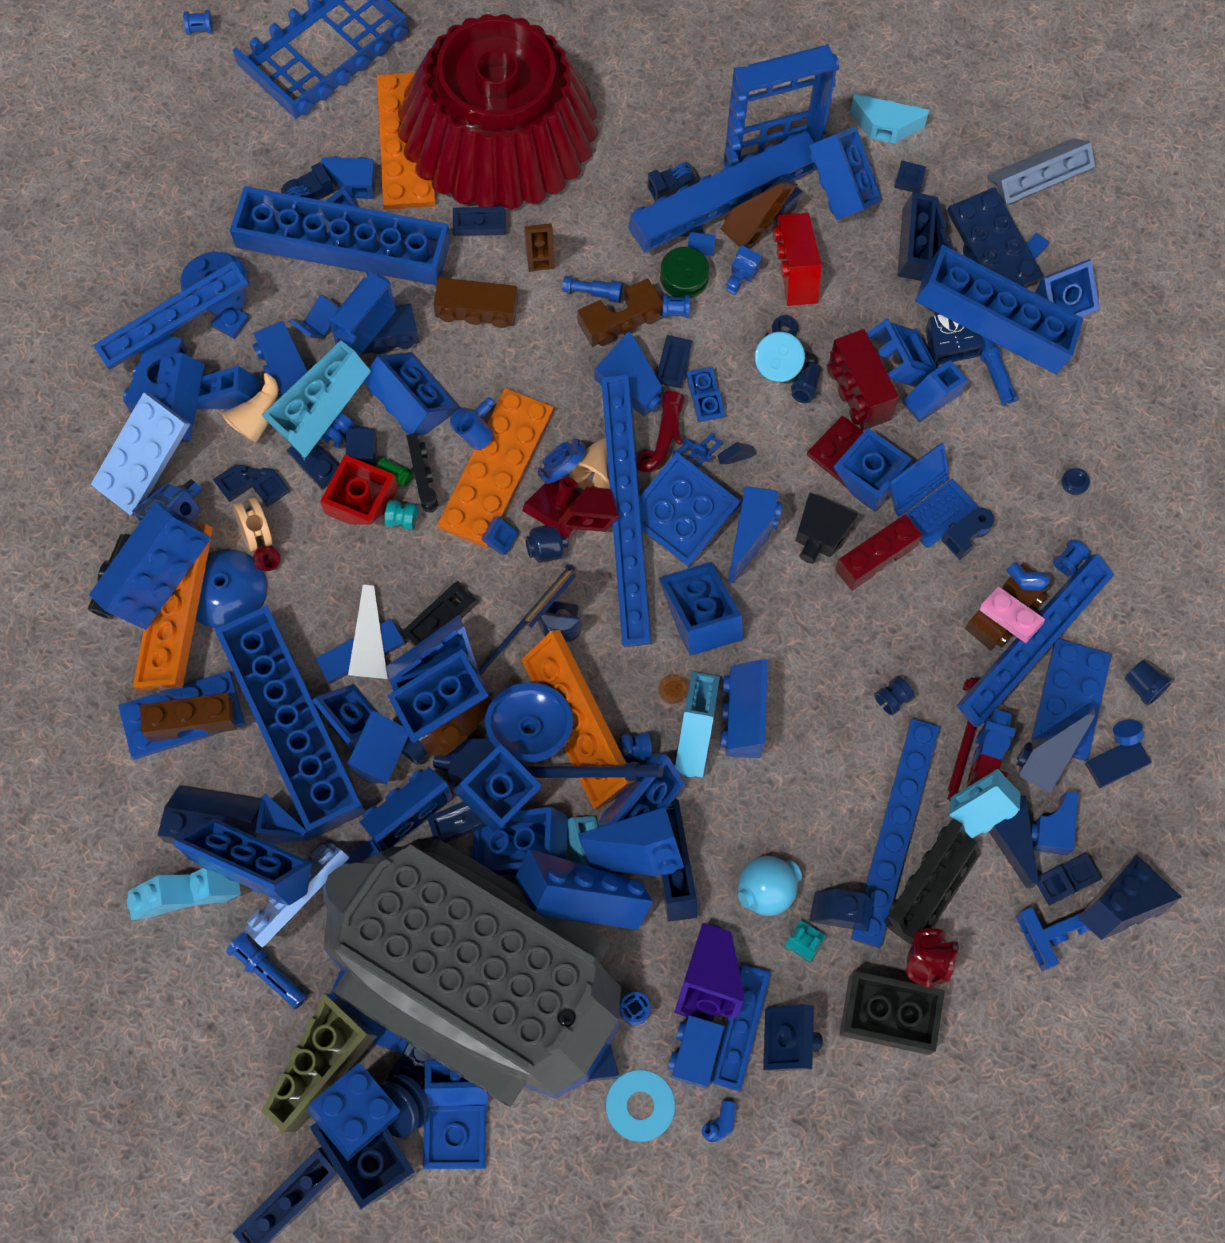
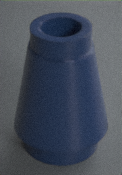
M808 363L792 384L791 395L796 401L806 404L816 398L821 373L819 365Z

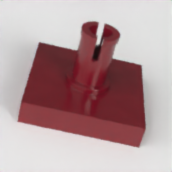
M563 477L554 483L543 484L524 503L522 511L546 526L557 528L556 523L581 494L575 490L577 482L573 478ZM557 528L561 535L568 539L577 531V529Z

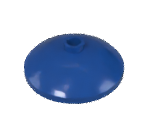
M228 549L208 554L196 621L207 627L217 629L262 607L267 592L266 577L263 571L255 567V560L251 556L237 550ZM219 580H225L222 586L216 585Z
M527 682L515 684L504 689L492 700L486 712L485 727L488 739L494 748L502 744L519 762H538L554 756L566 745L572 733L573 716L568 702L558 691L544 684ZM528 729H532L534 731L532 734L525 733V731Z

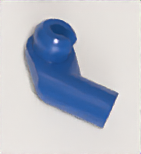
M1018 562L1013 563L1006 569L1022 590H1043L1050 582V578L1045 572H1025Z
M722 1101L720 1117L704 1124L702 1127V1135L707 1141L718 1142L733 1132L737 1103Z

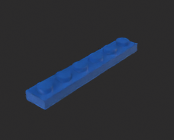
M232 261L93 344L106 367L111 370L249 287V284L235 262Z

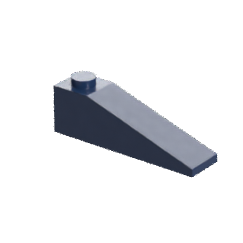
M678 799L673 800L668 808L674 809L666 811L684 868L678 869L671 874L660 875L668 922L697 918V897Z
M321 1147L316 1149L233 1232V1235L240 1243H251L244 1232L253 1243H270L340 1178Z

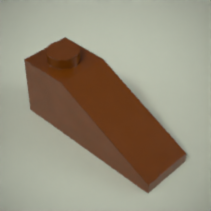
M795 181L781 182L731 209L726 214L725 222L720 229L739 247L741 245L747 248L754 247L798 184Z
M552 223L525 226L524 236L529 272L555 269Z
M488 696L419 739L430 756H447L478 725L486 714L492 700Z

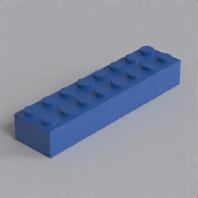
M246 186L243 188L230 228L236 248L362 272L369 270L374 274L437 285L438 277L442 275L451 243L449 225L445 223Z
M266 605L214 629L305 829L311 838L314 839L365 813L363 805L268 606Z

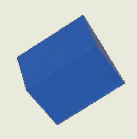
M1090 259L1042 277L1035 291L1036 294L1080 317L1100 310L1092 260Z
M354 684L325 693L313 699L318 712L353 753L371 712L377 711Z
M372 711L348 761V765L363 781L387 784L408 738L405 728L380 713Z

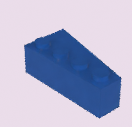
M528 849L515 877L530 909L543 917L639 930L653 902L644 884L640 881L532 849Z

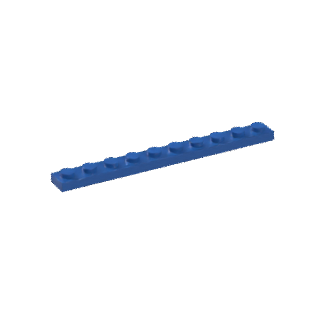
M628 374L601 377L609 484L619 516L613 523L622 645L623 647L651 645L630 377Z

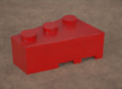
M810 214L778 215L777 226H773V240L778 242L777 258L781 261L780 269L784 282L787 306L818 304L822 264Z

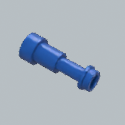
M570 275L564 276L562 291L571 294L572 290L591 293V296L609 298L611 302L620 303L623 282L612 280L611 283L597 280L585 282L573 280V276Z

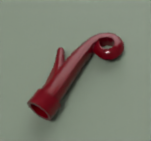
M664 392L661 402L660 429L655 452L644 450L636 456L637 469L639 471L650 472L656 469L664 460L673 437L678 445L682 444L679 430V413L682 410L685 397L679 392ZM651 458L649 461L643 462L644 459Z

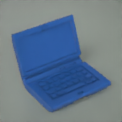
M943 442L889 481L896 515L899 517L905 513L923 535L920 542L926 548H929L941 539L952 525H955L973 510L979 508L953 479L949 480L947 474L949 470Z

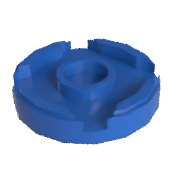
M573 438V443L571 444L568 442L561 443L545 457L543 461L544 468H538V476L544 483L556 482L578 465L586 452V446L580 439Z

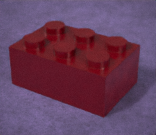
M865 329L835 339L832 351L830 352L827 371L831 379H836L839 385L838 393L843 402L847 401L850 407L849 414L852 422L858 424L861 431H864L867 428L890 421L899 396Z

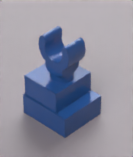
M741 245L731 265L733 275L726 283L728 285L726 291L736 295L744 279L751 282L762 266V255Z

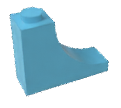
M692 672L675 763L678 773L686 777H703L720 676Z

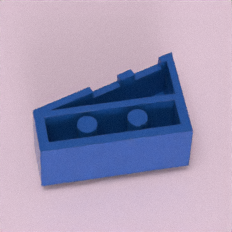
M460 615L386 666L393 692L463 649L477 668Z

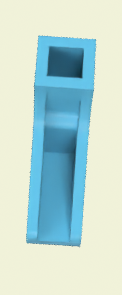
M204 868L190 875H157L128 891L127 907L130 910L131 920H139L191 906L228 902L241 895L240 885L238 882L230 881L219 873Z

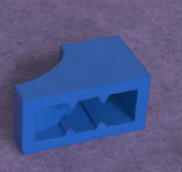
M1066 791L1060 797L1054 814L1047 817L1040 816L1034 824H1030L1034 851L1066 856L1074 851L1078 793Z

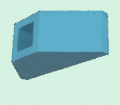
M854 94L850 113L869 138L895 144L923 129L929 110L919 106L896 103L891 100L876 99L868 95Z

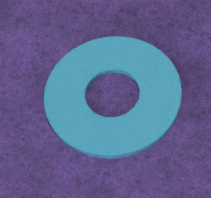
M635 1070L622 1075L613 1083L606 1099V1112L612 1127L621 1136L632 1141L644 1142L657 1138L669 1127L675 1112V1100L671 1088L663 1078L650 1071ZM640 1091L649 1094L654 1102L652 1114L643 1120L633 1118L627 1111L629 1097L635 1092Z

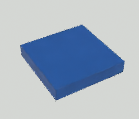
M487 1105L430 1106L429 1118L424 1123L423 1169H486Z

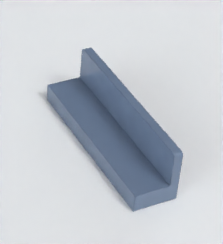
M1074 138L988 174L987 178L988 181L997 183L1000 197L1003 203L1007 205L1094 168L1095 161L1092 145L1089 141Z

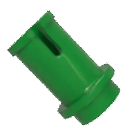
M385 457L376 466L379 469L394 474L398 487H406L412 479V473L409 472V468H402Z

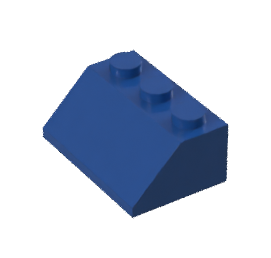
M856 126L809 145L811 160L817 166L820 174V184L827 193L829 209L835 215L836 220L862 211L883 200Z
M412 352L377 356L369 368L371 372L363 381L369 387L370 392L382 402L387 412L395 417L402 425V429L409 435L429 433L452 416L456 410L461 408Z
M461 649L387 696L410 740L414 743L487 698L489 694L486 684L475 664Z
M767 659L731 666L729 676L724 675L723 692L728 693V703L722 704V720H727V731H721V748H726V756L761 757L765 745Z
M651 755L642 764L661 765L663 768L662 777H641L639 781H635L621 792L610 808L603 812L601 819L598 821L600 827L663 807L668 808L686 784L667 755Z
M430 767L424 771L419 769L409 778L410 782L401 789L399 787L393 789L386 796L384 803L378 807L376 805L372 806L362 815L361 826L381 851L394 847L424 823L428 816L435 814L453 800L447 783Z

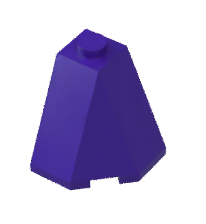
M702 923L674 1013L685 1017L693 1016L706 1021H713L714 1016L725 1014L724 1016L727 1019L735 1018L739 1014L745 996L732 933L722 929L720 926Z

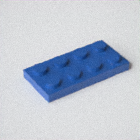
M1057 639L1054 642L1030 745L1034 738L1089 703L1094 706L1095 717L1072 755V758L1083 761L1088 760L1112 654Z
M230 670L184 684L183 688L168 689L118 705L131 758L136 760L219 734H208L204 730L192 729L179 732V738L150 742L141 732L140 705L229 693L235 702L237 728L246 725Z

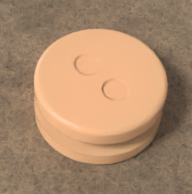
M256 497L248 499L250 511L247 512L240 501L233 504L237 524L246 547L250 552L258 549L255 539L260 536L263 545L266 547L272 545L269 526Z

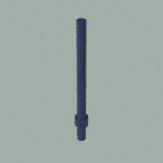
M639 762L626 763L625 766L524 767L534 778H625L627 781H639L641 777H662L663 775L661 765H641Z

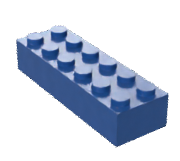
M944 245L939 248L928 263L915 298V302L1054 374H1057L1073 357L1083 322L1082 317Z

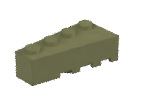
M323 993L314 1016L309 1019L305 1027L306 1031L298 1046H295L290 1055V1062L284 1073H281L262 1109V1112L282 1132H296L310 1116L308 1114L309 1104L344 1076L377 1037L336 995Z

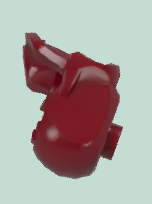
M928 928L918 930L913 935L914 941L907 955V966L905 969L908 977L915 983L927 988L949 982L954 972L959 950L958 941L946 942L945 932L941 929Z

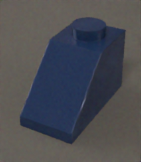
M839 889L815 892L809 921L868 932L874 902L865 893Z

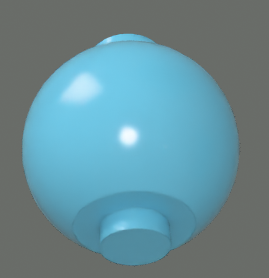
M762 856L753 859L743 868L739 876L738 899L743 907L750 909L756 914L762 916L778 915L787 910L794 902L798 890L797 883L802 880L801 871L792 860L785 862L773 856Z

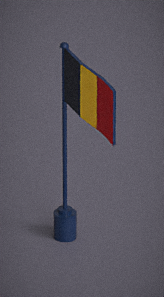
M565 565L566 570L478 670L480 675L484 673L526 623L531 628L573 581L577 575L573 565ZM408 736L401 753L411 762L419 765L428 755V752L419 740L413 743Z

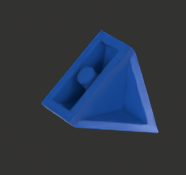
M266 793L261 797L255 832L263 841L270 844L308 842L311 836Z

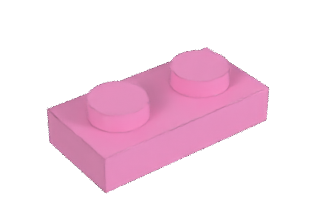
M999 586L980 607L982 613L1025 643L1032 638L1045 621L1043 617Z

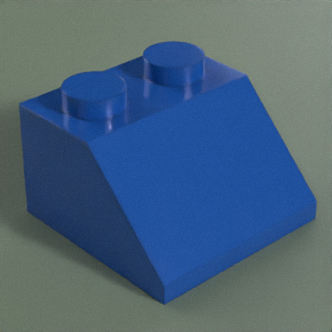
M867 428L835 464L834 469L850 493L875 512L891 494L889 481L911 465L912 458Z

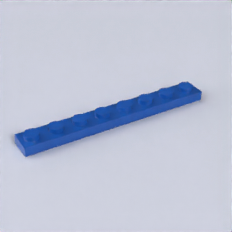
M1098 554L1090 555L1038 613L1045 621L1032 638L1025 643L1017 637L956 705L973 727L981 726L1113 577L1114 574Z
M915 719L910 721L863 892L874 902L869 930L867 932L853 929L850 940L876 948L881 947L886 929L884 920L889 914V909L895 896L939 732V726Z

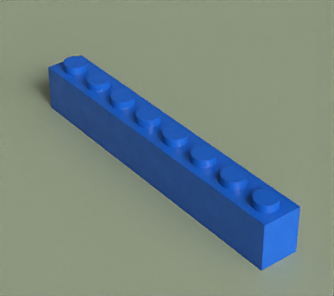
M807 131L799 135L793 134L784 142L778 145L772 144L757 155L751 154L734 166L728 165L713 176L707 175L690 187L689 185L683 186L669 197H660L654 204L646 208L644 206L637 208L631 214L628 229L645 253L728 213L731 209L765 192L782 175L790 181H794L817 170V166L811 160V150L809 145L815 142Z

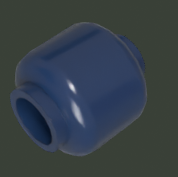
M544 525L532 528L529 536L525 537L528 555L538 563L562 558L564 548L568 547L567 538L561 535L560 531L553 526Z

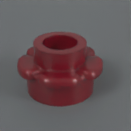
M263 545L262 548H258L254 552V565L258 570L271 571L278 567L280 555L277 550L273 549L272 545L267 547Z

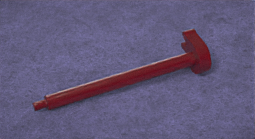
M972 677L970 680L966 679L962 690L969 692L978 680ZM969 720L967 721L947 790L949 791L947 798L949 801H951V797L958 793L976 727H973Z

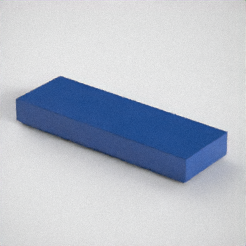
M392 619L380 624L384 655L405 645ZM354 638L315 658L329 684L348 675Z

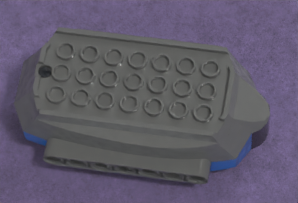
M439 839L434 840L428 851L415 848L410 844L402 847H391L364 861L348 862L341 865L328 875L323 887V900L327 908L323 948L344 972V975L332 991L334 995L472 1084L475 1083L481 1090L509 1107L513 1105L524 1086L556 1099L587 1083L619 1030L621 986L600 964L611 947L608 942L575 921L540 916L530 909L519 887Z

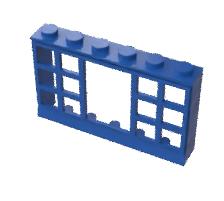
M307 0L309 10L301 15L295 8L291 9L288 13L290 24L283 30L276 23L270 25L271 39L263 44L257 37H254L250 41L252 50L250 55L246 56L237 47L233 49L237 65L288 113L297 119L301 115H307L320 100L329 98L332 91L338 86L347 84L351 76L359 70H365L377 56H383L396 41H402L409 32L407 17L388 0H367L368 2L356 11L349 7L344 0ZM338 5H341L350 16L337 25L326 14ZM373 5L384 16L370 26L359 15ZM321 18L358 51L326 77L288 44ZM353 19H356L366 30L352 39L342 28ZM387 19L390 20L393 25L382 34L375 30ZM369 33L376 37L363 48L357 44ZM285 47L295 58L281 68L270 57ZM264 61H267L277 70L270 77L258 68ZM300 61L311 72L296 82L285 71ZM280 75L293 85L285 92L273 82ZM313 76H316L320 81L306 91L302 85ZM297 89L302 95L294 101L289 95Z
M829 44L750 64L748 67L734 68L723 161L725 167L728 165L734 166L751 154L757 155L763 152L765 142L781 138L782 143L788 136L806 131L814 142L823 140V135L826 134V120L829 119V105L832 103V90L836 85L835 75L836 71L839 70L838 57L835 53L832 54ZM815 75L812 79L797 82L800 78ZM791 81L789 85L773 89L774 85ZM813 85L808 111L745 127L748 102ZM766 88V91L749 95L751 91ZM807 117L806 125L790 129L791 121ZM784 123L783 131L766 135L768 127ZM760 130V137L743 141L745 133ZM758 144L757 152L741 156L742 148Z

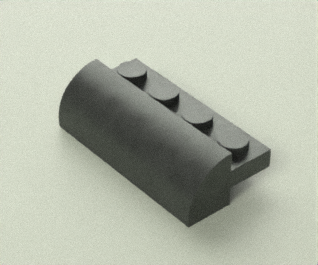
M952 819L948 826H944L940 830L936 843L931 850L925 853L921 866L915 874L909 877L905 890L899 899L892 903L889 914L884 920L885 925L893 933L911 945L914 941L913 935L918 930L935 926L981 855L978 842L967 837L962 823Z

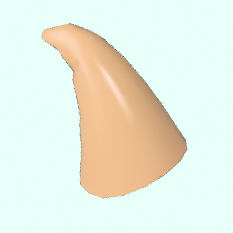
M267 372L264 373L265 384L262 391L258 392L247 402L221 412V415L231 427L255 443L258 442L268 425L262 414L278 400L279 388L276 379Z
M606 437L588 447L578 465L569 472L570 478L577 482L578 488L584 490L587 486H596L598 488L610 489ZM592 472H595L593 480L590 483L586 480V478Z

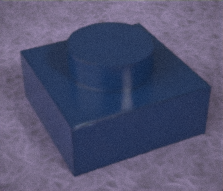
M901 160L894 188L920 193L926 166Z

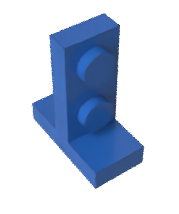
M1033 908L1024 910L1015 916L1042 972L1059 964L1049 942H1051L1052 946H1056L1069 940L1067 934L1077 930L1079 935L1091 931L1078 919L1081 914L1046 929H1042Z

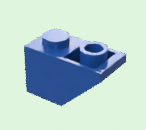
M337 156L322 158V166L330 177L331 182L337 188L341 189L344 187L352 198H375L376 168L374 159L365 157L341 158Z
M949 360L928 374L903 400V404L921 422L960 396L966 385L967 378Z

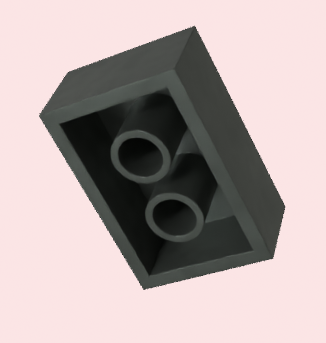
M853 971L848 979L839 1036L931 1055L936 1052L945 990L933 987L927 988L919 984Z

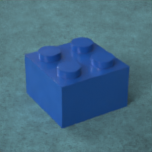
M500 744L453 791L495 833L518 812L542 785Z
M360 1062L311 1102L308 1108V1114L347 1161L392 1124L400 1113L398 1107Z

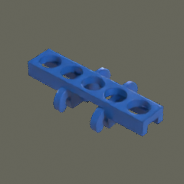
M713 433L700 444L696 443L695 445L692 440L684 438V444L677 451L672 449L671 453L674 455L677 452L681 455L685 450H691L692 453L686 459L696 458L698 460L696 467L698 468L704 461L710 462L712 460L711 455L723 442L714 437ZM710 440H714L716 444L709 449L706 444Z

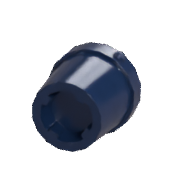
M1145 659L1140 661L1124 679L1147 706H1150L1174 681L1168 674H1164Z

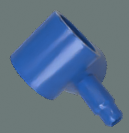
M490 397L483 401L474 411L465 407L456 410L450 419L451 428L475 450L487 446L493 437V429L482 420L495 402Z

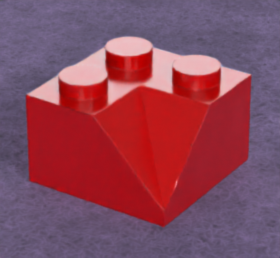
M344 455L320 500L325 515L350 525L372 524L385 513L389 499L393 500L398 490L396 477L394 474Z

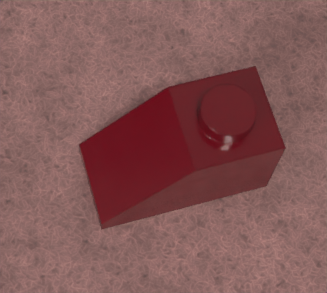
M587 486L556 523L557 528L606 532L619 517L611 489Z

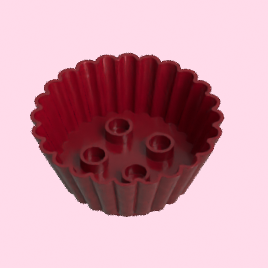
M485 14L477 19L467 18L462 22V25H453L446 34L437 37L404 91L405 99L398 110V117L402 121L398 129V136L402 142L406 143L404 156L410 162L416 163V174L421 179L432 180V187L436 192L440 194L452 193L454 200L460 204H470L475 201L479 207H496L500 204L505 206L506 209H515L521 206L523 201L530 204L540 203L546 197V192L557 194L565 188L566 179H575L580 175L582 171L580 162L590 159L593 153L590 142H593L598 135V130L593 122L597 117V110L590 100V90L555 37L547 35L539 25H530L528 20L524 18L514 19L507 14L499 16Z

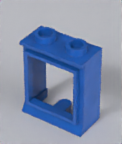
M369 270L366 272L367 278L364 277L335 312V315L328 318L335 343L337 344L342 340L358 356L363 353L396 312L389 280L383 275H375Z
M887 318L867 332L869 339L886 343L879 349L881 357L889 358L899 352L903 363L888 373L891 380L917 387L928 374L937 369L917 328L912 330L895 323H890Z

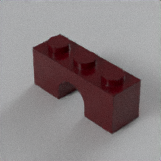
M904 514L839 558L835 571L850 590L853 591L874 577L877 570L891 559L897 561L918 547L923 535L908 516Z

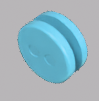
M773 332L768 334L759 342L756 348V367L770 381H789L795 378L804 366L805 352L803 346L790 333Z

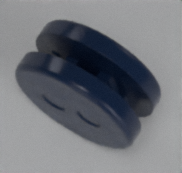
M395 1074L379 1084L400 1110L398 1118L387 1127L392 1136L398 1138L407 1137L426 1123L430 1114L429 1101L423 1088L413 1078L404 1074Z

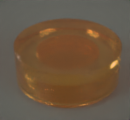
M675 674L665 676L659 684L661 699L669 704H677L684 700L687 694L686 681L681 676Z

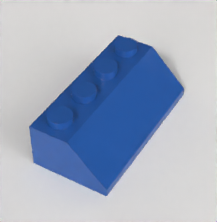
M214 818L174 839V846L190 861L201 865L204 869L219 873L230 881L243 884L254 892L269 896L278 903L290 906L307 895L312 862Z

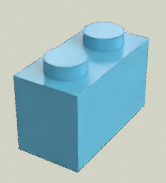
M996 769L951 797L949 815L954 820L962 823L965 832L971 838H974L980 833L989 832L994 825L1002 820L1014 817L1020 810L1021 793L999 769Z

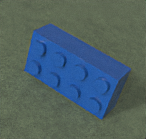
M154 502L89 595L104 611L147 630L209 543L211 537L194 522Z

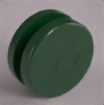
M678 247L669 251L664 256L661 262L660 281L668 294L673 297L690 295V298H694L705 290L709 278V263L700 251L691 247Z

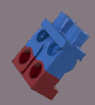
M994 710L992 717L988 718L976 735L975 744H979L974 752L966 788L996 769H999L1007 778L1008 772L1001 771L1000 768L1003 755L1009 749L1010 741L1015 735L1016 729L1009 727L1012 714Z

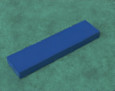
M745 964L741 965L740 977L745 997L738 1016L727 1019L711 1084L741 1092L771 972Z

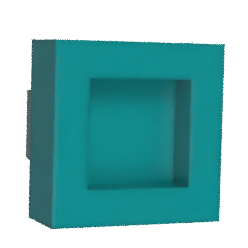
M800 920L784 947L810 963L826 936Z

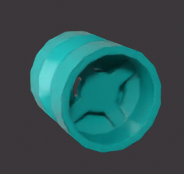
M389 499L385 511V526L395 528L397 525H402L404 529L413 531L415 524L412 521L417 519L418 504L408 502L404 506L397 500Z

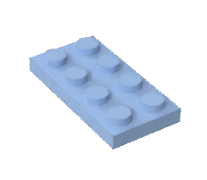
M144 392L91 485L130 516H135L132 510L148 498L189 428L190 423L152 394Z
M328 842L326 845L321 844L311 854L313 859L310 861L312 866L307 895L290 906L278 903L275 899L269 897L268 901L270 903L262 911L257 910L247 920L248 925L244 929L262 948L326 883L328 875L349 859L341 849Z

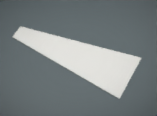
M363 585L348 675L388 679L375 589L373 585Z

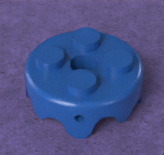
M209 252L195 257L184 267L180 279L181 289L184 291L234 261L249 287L250 282L243 263L237 257L225 252ZM246 289L209 311L219 315L229 307L241 309L245 303Z

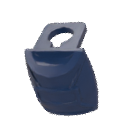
M554 602L550 606V612L544 613L538 620L544 636L551 631L560 630L566 642L575 640L582 631V621L577 617L578 606L575 604ZM560 609H566L571 613V616L556 614V612Z

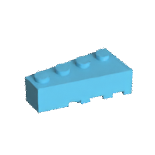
M340 340L262 416L282 438L306 458L371 371L357 353Z

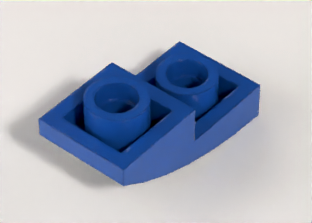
M713 367L686 372L698 423L724 418L723 403L720 390L717 388Z

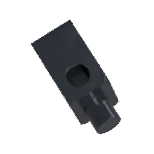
M810 492L795 540L804 545L799 557L810 564L815 563L819 553L831 557L853 528L858 514Z

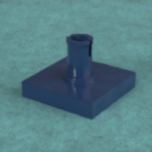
M802 1004L765 1008L763 1070L790 1071L812 1069L813 1052L820 1051L823 1046L822 1035L819 1032H813V1005Z

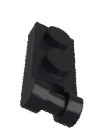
M417 433L406 435L421 506L425 512L432 513L437 509L438 501L435 491L429 488L428 483H433L430 466L424 467L423 459L428 458L425 442L419 443Z
M457 581L402 631V635L413 646H416L458 615L460 617L465 615L478 604L479 600L473 594L469 595L465 591V587ZM457 598L461 603L455 606L451 602L453 599Z

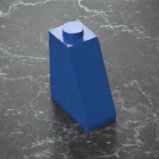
M627 332L594 369V378L596 382L602 385L601 377L628 374L630 377L632 408L645 417L650 410L655 412L661 405L663 400L661 398L662 386L633 334Z

